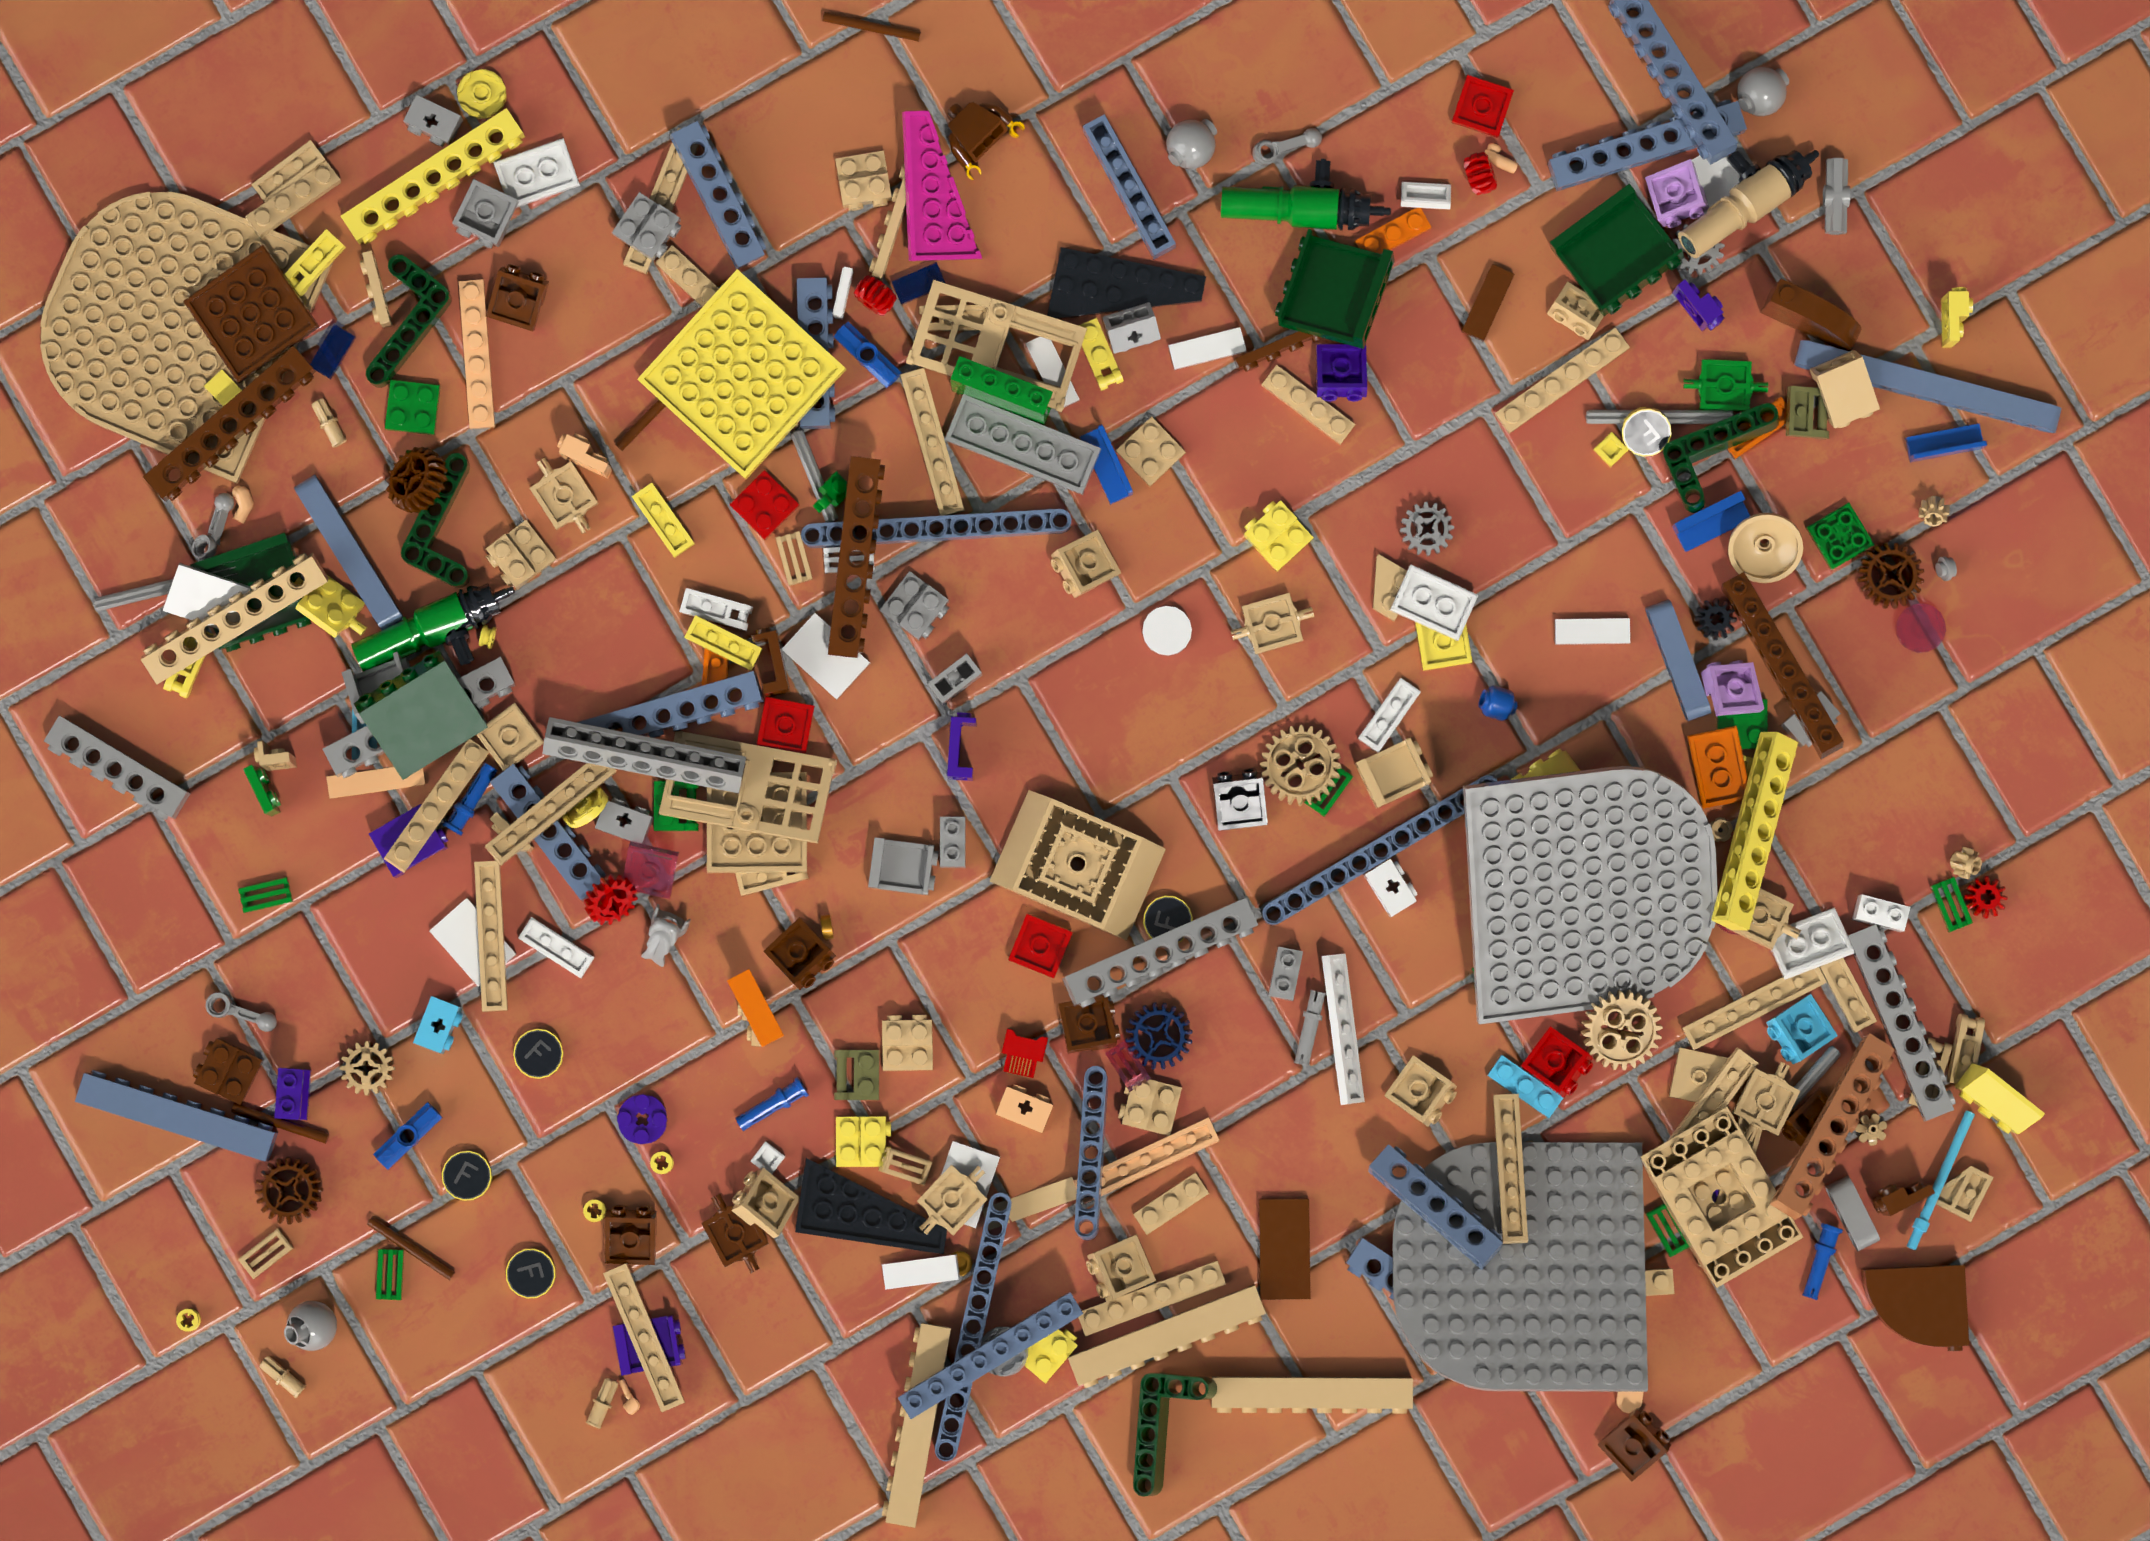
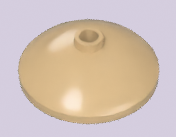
M1759 513L1744 519L1733 530L1728 543V555L1733 568L1739 574L1745 572L1750 581L1757 583H1772L1787 577L1796 569L1803 554V541L1798 528L1789 519L1774 513ZM1762 539H1768L1767 543H1760Z

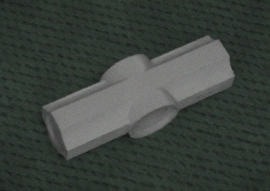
M1831 158L1826 160V185L1823 188V207H1825L1824 229L1825 234H1846L1847 208L1850 205L1848 159Z

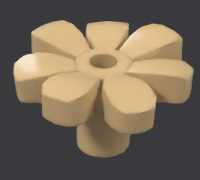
M1872 1114L1870 1119L1867 1115L1860 1117L1862 1124H1858L1855 1128L1856 1132L1861 1133L1858 1136L1860 1142L1864 1143L1868 1140L1869 1145L1874 1146L1877 1145V1138L1879 1140L1885 1139L1886 1134L1882 1130L1887 1128V1124L1885 1121L1878 1122L1880 1119L1879 1115Z

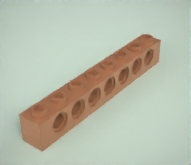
M1870 1033L1861 1039L1770 1205L1794 1220L1801 1216H1806L1813 1206L1810 1201L1814 1194L1817 1196L1825 1184L1822 1182L1825 1174L1829 1175L1835 1167L1836 1161H1834L1836 1154H1840L1846 1147L1848 1141L1845 1138L1849 1132L1852 1133L1859 1123L1857 1117L1860 1111L1864 1112L1871 1101L1868 1098L1871 1091H1876L1881 1084L1882 1078H1880L1882 1071H1886L1892 1064L1894 1058L1891 1055L1895 1050L1893 1047ZM1865 1060L1872 1063L1873 1071L1866 1068ZM1854 1081L1861 1084L1862 1091H1857L1854 1088ZM1842 1102L1849 1104L1850 1112H1846L1843 1109ZM1831 1122L1838 1126V1133L1832 1131L1830 1127ZM1819 1143L1826 1146L1827 1154L1820 1151ZM1808 1164L1814 1166L1816 1170L1815 1175L1809 1173L1807 1169ZM1796 1185H1800L1803 1188L1804 1196L1796 1192Z

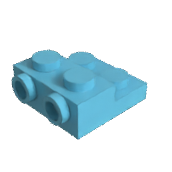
M1811 994L1766 1022L1768 1025V1035L1771 1039L1779 1042L1782 1047L1781 1055L1786 1061H1791L1792 1064L1802 1061L1838 1036Z

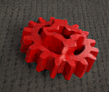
M611 874L606 881L603 877L600 878L599 885L593 883V891H587L586 894L589 898L583 901L586 905L584 909L593 922L598 921L600 925H603L607 921L609 925H612L614 919L620 922L623 914L625 916L629 915L627 910L635 908L633 901L638 900V897L635 894L637 892L636 888L627 877L624 879L619 874L615 879Z

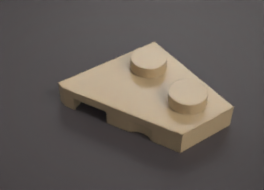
M1378 554L1376 557L1373 610L1395 621L1398 614L1390 611L1407 570Z
M1970 1166L1956 1178L1945 1184L1936 1205L1971 1222L1994 1177Z

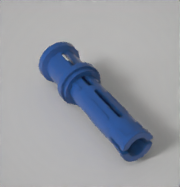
M483 763L460 803H455L453 813L448 821H444L442 825L462 836L464 826L469 818H473V810L498 770Z
M796 1077L795 1081L784 1088L779 1087L776 1089V1094L735 1117L740 1128L745 1131L783 1107L790 1108L791 1103L801 1097H808L809 1093L801 1079Z
M1821 1223L1822 1232L1818 1243L1814 1245L1817 1252L1804 1293L1802 1294L1818 1300L1830 1257L1837 1251L1835 1245L1838 1236L1843 1232V1229Z

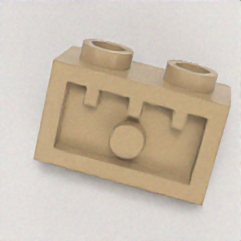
M1569 282L1566 283L1547 313L1556 322L1565 325L1577 335L1587 340L1590 339L1604 317L1587 294Z
M263 740L257 741L258 747L254 748L256 763L259 762V765L266 771L297 768L296 757L291 753L285 752V749L270 750L269 745Z

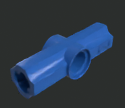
M850 322L844 324L833 336L884 387H890L902 374ZM866 349L872 350L875 353L873 359L870 361L863 360L860 357L862 351Z
M427 1102L403 1126L399 1127L396 1133L373 1155L389 1170L413 1146L417 1145L420 1139L443 1117ZM406 1129H411L414 1133V1139L410 1143H406L402 1139V1133Z

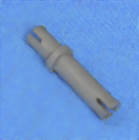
M1310 990L1307 1010L1303 1012L1305 1019L1294 1060L1296 1064L1310 1065L1319 1020L1322 1021L1323 1017L1321 1010L1326 993Z

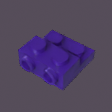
M1685 279L1673 290L1672 294L1701 331H1704L1706 328L1711 331L1725 319L1722 315L1724 312L1721 310L1723 305L1716 296L1711 297L1709 293L1700 299L1698 296L1700 292L1692 282L1688 283Z
M1317 344V397H1322L1324 401L1328 402L1335 401L1337 397H1347L1349 401L1353 402L1361 400L1362 397H1367L1366 345L1362 349L1347 344Z

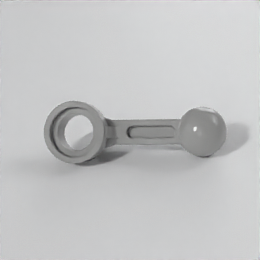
M1309 128L1303 135L1281 142L1262 140L1254 146L1252 156L1259 165L1268 166L1282 152L1303 146L1309 148L1319 146L1322 141V135L1319 130ZM1262 146H1267L1271 149V158H1264L1262 156Z
M220 493L216 496L214 501L215 510L207 535L198 536L193 542L192 554L197 559L205 560L214 557L216 554L217 545H220L228 513L234 507V498L228 493ZM208 544V550L204 553V548Z
M213 993L206 1000V1010L213 1017L222 1018L227 1015H233L256 1023L258 1028L264 1032L272 1031L276 1027L277 1019L274 1014L270 1012L259 1014L236 1006L226 994ZM222 998L226 1003V1007L222 1012L218 1013L214 1009V1002Z

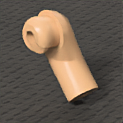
M1494 143L1488 144L1485 153L1488 155L1489 160L1496 167L1513 174L1517 169L1518 163L1500 155L1501 148L1499 145Z
M236 486L232 490V495L236 498L239 507L233 518L244 524L253 508L254 502L250 491L246 487Z

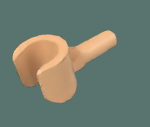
M622 1379L618 1382L625 1397L628 1399L622 1406L628 1414L633 1415L639 1410L640 1403L633 1397L625 1380Z

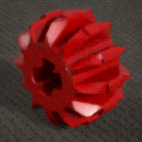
M1480 152L1464 158L1465 173L1472 191L1476 195H1484L1495 190L1497 180L1488 155L1485 152Z
M867 275L858 283L854 291L855 297L863 306L881 316H885L892 309L897 299L893 290L889 289L887 285L875 277Z
M1985 876L1982 884L1981 880L1976 878L1974 879L1976 887L1972 885L1967 886L1968 891L1972 892V895H1964V899H1972V903H1969L1966 907L1967 909L1976 907L1973 912L1974 916H1978L1982 911L1983 919L1989 917V912L1993 917L1998 916L1996 908L2000 910L2005 909V906L2000 901L2007 900L2008 896H2000V892L2006 888L2005 886L1996 888L1999 882L1998 879H1994L1990 884L1989 876ZM1987 891V895H1991V900L1985 904V900H1981V895Z

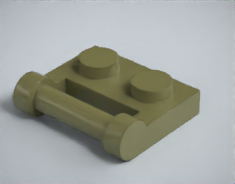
M1788 386L1786 436L1829 439V431H1827L1828 413L1819 388ZM1814 396L1818 397L1817 430L1813 429Z
M834 1050V1057L837 1058V1092H834V1100H879V1050ZM847 1058H854V1092H847Z

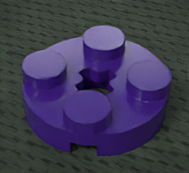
M644 1094L632 1096L619 1109L617 1116L619 1130L630 1142L637 1144L655 1142L664 1134L667 1127V1111L664 1105L653 1096ZM647 1113L649 1115L647 1118L648 1125L641 1124L639 1126L636 1123L638 1121L637 1114L644 1115Z

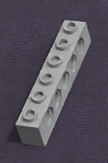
M58 716L44 739V742L49 744L48 750L58 756H61L62 753L71 757L69 760L71 764L80 769L83 766L88 767L92 770L90 775L102 782L105 778L113 782L111 786L113 789L122 794L128 791L134 795L133 801L143 807H146L147 804L156 808L154 813L165 820L168 817L176 819L191 794L62 716ZM76 737L79 740V746L76 750L71 751L68 748V742L71 738ZM98 750L100 752V760L92 764L89 760V755L92 751ZM114 763H120L122 771L118 776H112L110 768ZM140 775L143 779V784L140 788L134 789L131 784L132 779ZM158 788H162L164 798L156 802L153 799V792Z

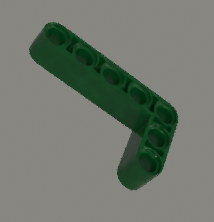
M399 254L390 258L388 269L398 281L418 295L421 300L366 369L367 380L377 388H382L389 384L390 380L393 379L452 302L451 294L445 286L406 256ZM398 262H405L407 265L402 273L394 271V267ZM417 277L426 278V283L421 288L414 287V281ZM437 292H444L446 295L441 303L433 301V297ZM423 311L430 312L429 320L424 323L419 322V314ZM406 331H414L415 337L412 341H403V334ZM392 350H398L400 353L399 358L394 362L389 361L387 358L388 353ZM375 370H384L383 379L380 381L372 379V374Z
M1761 404L1672 440L1664 446L1665 463L1683 506L1687 511L1696 513L1705 506L1704 493L1692 463L1776 429L1780 420L1778 410L1773 404ZM1766 413L1774 415L1771 421H1763L1761 419ZM1746 422L1751 425L1746 431L1738 429L1741 423ZM1719 432L1728 434L1724 440H1717L1715 438ZM1697 441L1705 444L1699 450L1693 449L1692 445ZM1672 451L1681 452L1679 458H1669V454ZM1681 473H1689L1691 475L1686 481L1678 479ZM1693 494L1700 496L1696 503L1688 502L1687 498Z
M453 453L445 461V468L448 470L445 474L447 477L445 482H451L453 488L448 494H443L440 491V497H436L434 500L435 504L441 505V513L437 516L430 515L429 509L432 505L428 506L427 511L421 510L402 546L401 557L410 566L455 588H463L470 580L468 570L461 564L430 550L470 470L468 460L462 454ZM458 459L463 460L464 466L462 470L458 472L453 471L451 468L452 463ZM422 526L430 527V535L426 538L418 536V531ZM411 548H418L419 557L415 560H408L407 553ZM433 559L441 560L442 565L438 571H431L429 568V564ZM455 570H462L464 572V577L460 582L452 581L451 576Z
M1149 1373L1142 1378L1133 1489L1139 1496H1155L1163 1488L1170 1398L1209 1400L1217 1393V1384L1212 1378L1168 1373ZM1155 1378L1159 1382V1387L1157 1390H1155L1152 1385L1153 1380ZM1178 1380L1182 1383V1390L1180 1393L1176 1390V1383ZM1201 1383H1204L1206 1387L1203 1395L1199 1391ZM1153 1403L1157 1407L1155 1415L1151 1413L1150 1409ZM1151 1428L1155 1432V1438L1153 1441L1149 1438V1431ZM1149 1453L1153 1457V1464L1151 1466L1147 1463ZM1147 1479L1151 1482V1489L1149 1491L1145 1488V1481Z

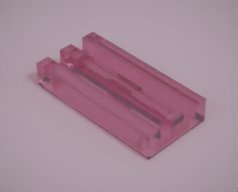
M1125 1040L1107 1051L1105 1055L1129 1092L1134 1090L1133 1086L1136 1084L1140 1086L1142 1085L1141 1081L1144 1079L1148 1081L1151 1078L1139 1059L1136 1058L1135 1053L1128 1050L1130 1046ZM1122 1049H1126L1141 1074L1136 1075L1121 1052ZM1117 1053L1133 1079L1128 1081L1113 1058L1114 1054Z

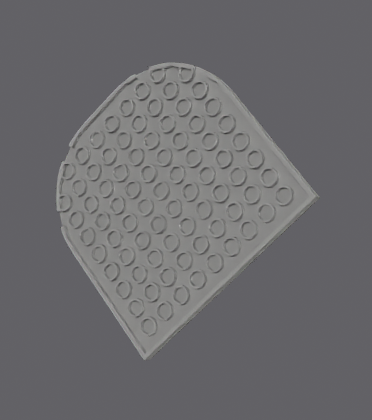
M1631 766L1606 767L1463 786L1476 1017L1478 1024L1592 1010L1591 1003L1601 1004L1599 996L1607 1000L1608 992L1610 991L1615 997L1617 996L1618 989L1623 992L1624 996L1628 990H1631L1633 998L1637 993H1640L1643 996L1642 1000L1645 998L1650 999L1654 997V994L1668 986L1670 988L1674 986L1696 965L1708 946L1707 941L1712 928L1716 924V922L1711 921L1718 895L1716 849L1712 828L1701 806L1684 787L1661 773Z
M1496 1142L1477 1143L1454 1149L1440 1156L1424 1168L1426 1172L1424 1175L1431 1181L1433 1179L1437 1180L1445 1188L1443 1191L1451 1197L1453 1195L1463 1203V1209L1469 1214L1474 1212L1482 1219L1483 1222L1481 1224L1488 1230L1490 1228L1494 1229L1502 1237ZM1522 1142L1528 1243L1503 1244L1499 1252L1482 1270L1403 1201L1400 1202L1393 1228L1394 1306L1398 1322L1407 1342L1420 1359L1432 1370L1446 1379L1448 1378L1463 1384L1465 1387L1485 1391H1648L1643 1162L1640 1158L1642 1156V1143ZM1414 1184L1411 1190L1416 1194H1421L1425 1191V1188L1421 1184ZM1434 1200L1430 1203L1431 1208L1434 1210H1441L1444 1207L1443 1203L1439 1200ZM1457 1216L1449 1219L1450 1224L1454 1227H1459L1463 1224L1462 1219ZM1471 1233L1468 1239L1472 1243H1479L1482 1237L1478 1233Z

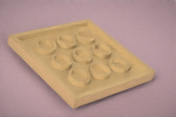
M771 772V775L792 779L793 772ZM800 772L799 781L807 782V772ZM769 783L766 798L787 802L790 786ZM707 787L708 802L730 806L737 805L739 793ZM797 788L794 804L807 806L806 789ZM764 806L761 822L782 825L785 810ZM792 811L789 827L807 830V814ZM707 823V873L807 872L806 841Z

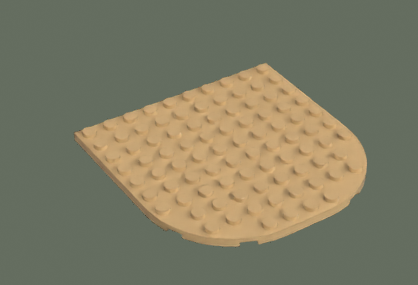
M175 192L134 194L108 205L99 211L98 215L86 226L84 225L73 240L43 309L40 326V347L43 362L52 384L68 405L89 421L160 452L169 454L223 407L204 387L218 372L223 370L243 390L287 352L282 353L243 382L237 383L183 301L262 245L267 247L284 274L310 245L274 230L260 238L245 218L197 198ZM333 262L310 285L307 292L300 297L310 313L313 311ZM299 272L296 279L300 282L305 276ZM273 387L266 388L263 392L264 399H271L275 394V389ZM253 403L246 405L244 409L245 415L250 416L254 414L256 405ZM263 417L256 423L258 427L251 434L241 436L238 439L239 444L229 452L225 450L218 456L220 460L213 467H206L203 470L238 484L266 419ZM229 420L225 426L227 432H232L237 428L236 420ZM211 436L207 440V447H216L218 437ZM191 453L188 457V463L191 465L196 464L200 458L199 453Z

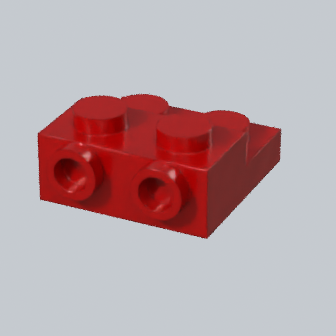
M1550 1026L1521 1067L1564 1098L1567 1094L1570 1096L1576 1091L1578 1087L1576 1081L1581 1074L1585 1076L1590 1072L1593 1067L1591 1062L1593 1057Z

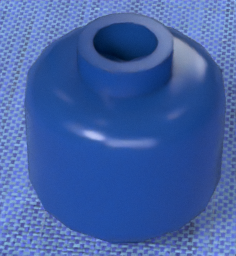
M1492 685L1487 690L1484 689L1482 691L1478 706L1486 717L1504 721L1516 712L1517 701H1515L1514 693L1511 690Z

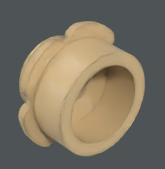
M1716 818L1714 822L1710 823L1716 842H1725L1731 837L1733 827L1725 818ZM1718 828H1722L1723 831L1719 832Z

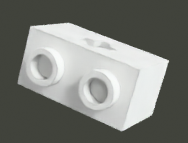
M1391 859L1364 875L1390 918L1417 901L1415 896L1418 895L1410 882L1406 884L1401 875L1405 873L1397 861L1393 863ZM1390 880L1392 883H1398L1399 886L1396 888L1398 893L1395 894L1393 891L1388 892L1386 890L1389 886L1387 881Z
M1862 894L1857 897L1852 920L1903 932L1905 931L1911 907Z

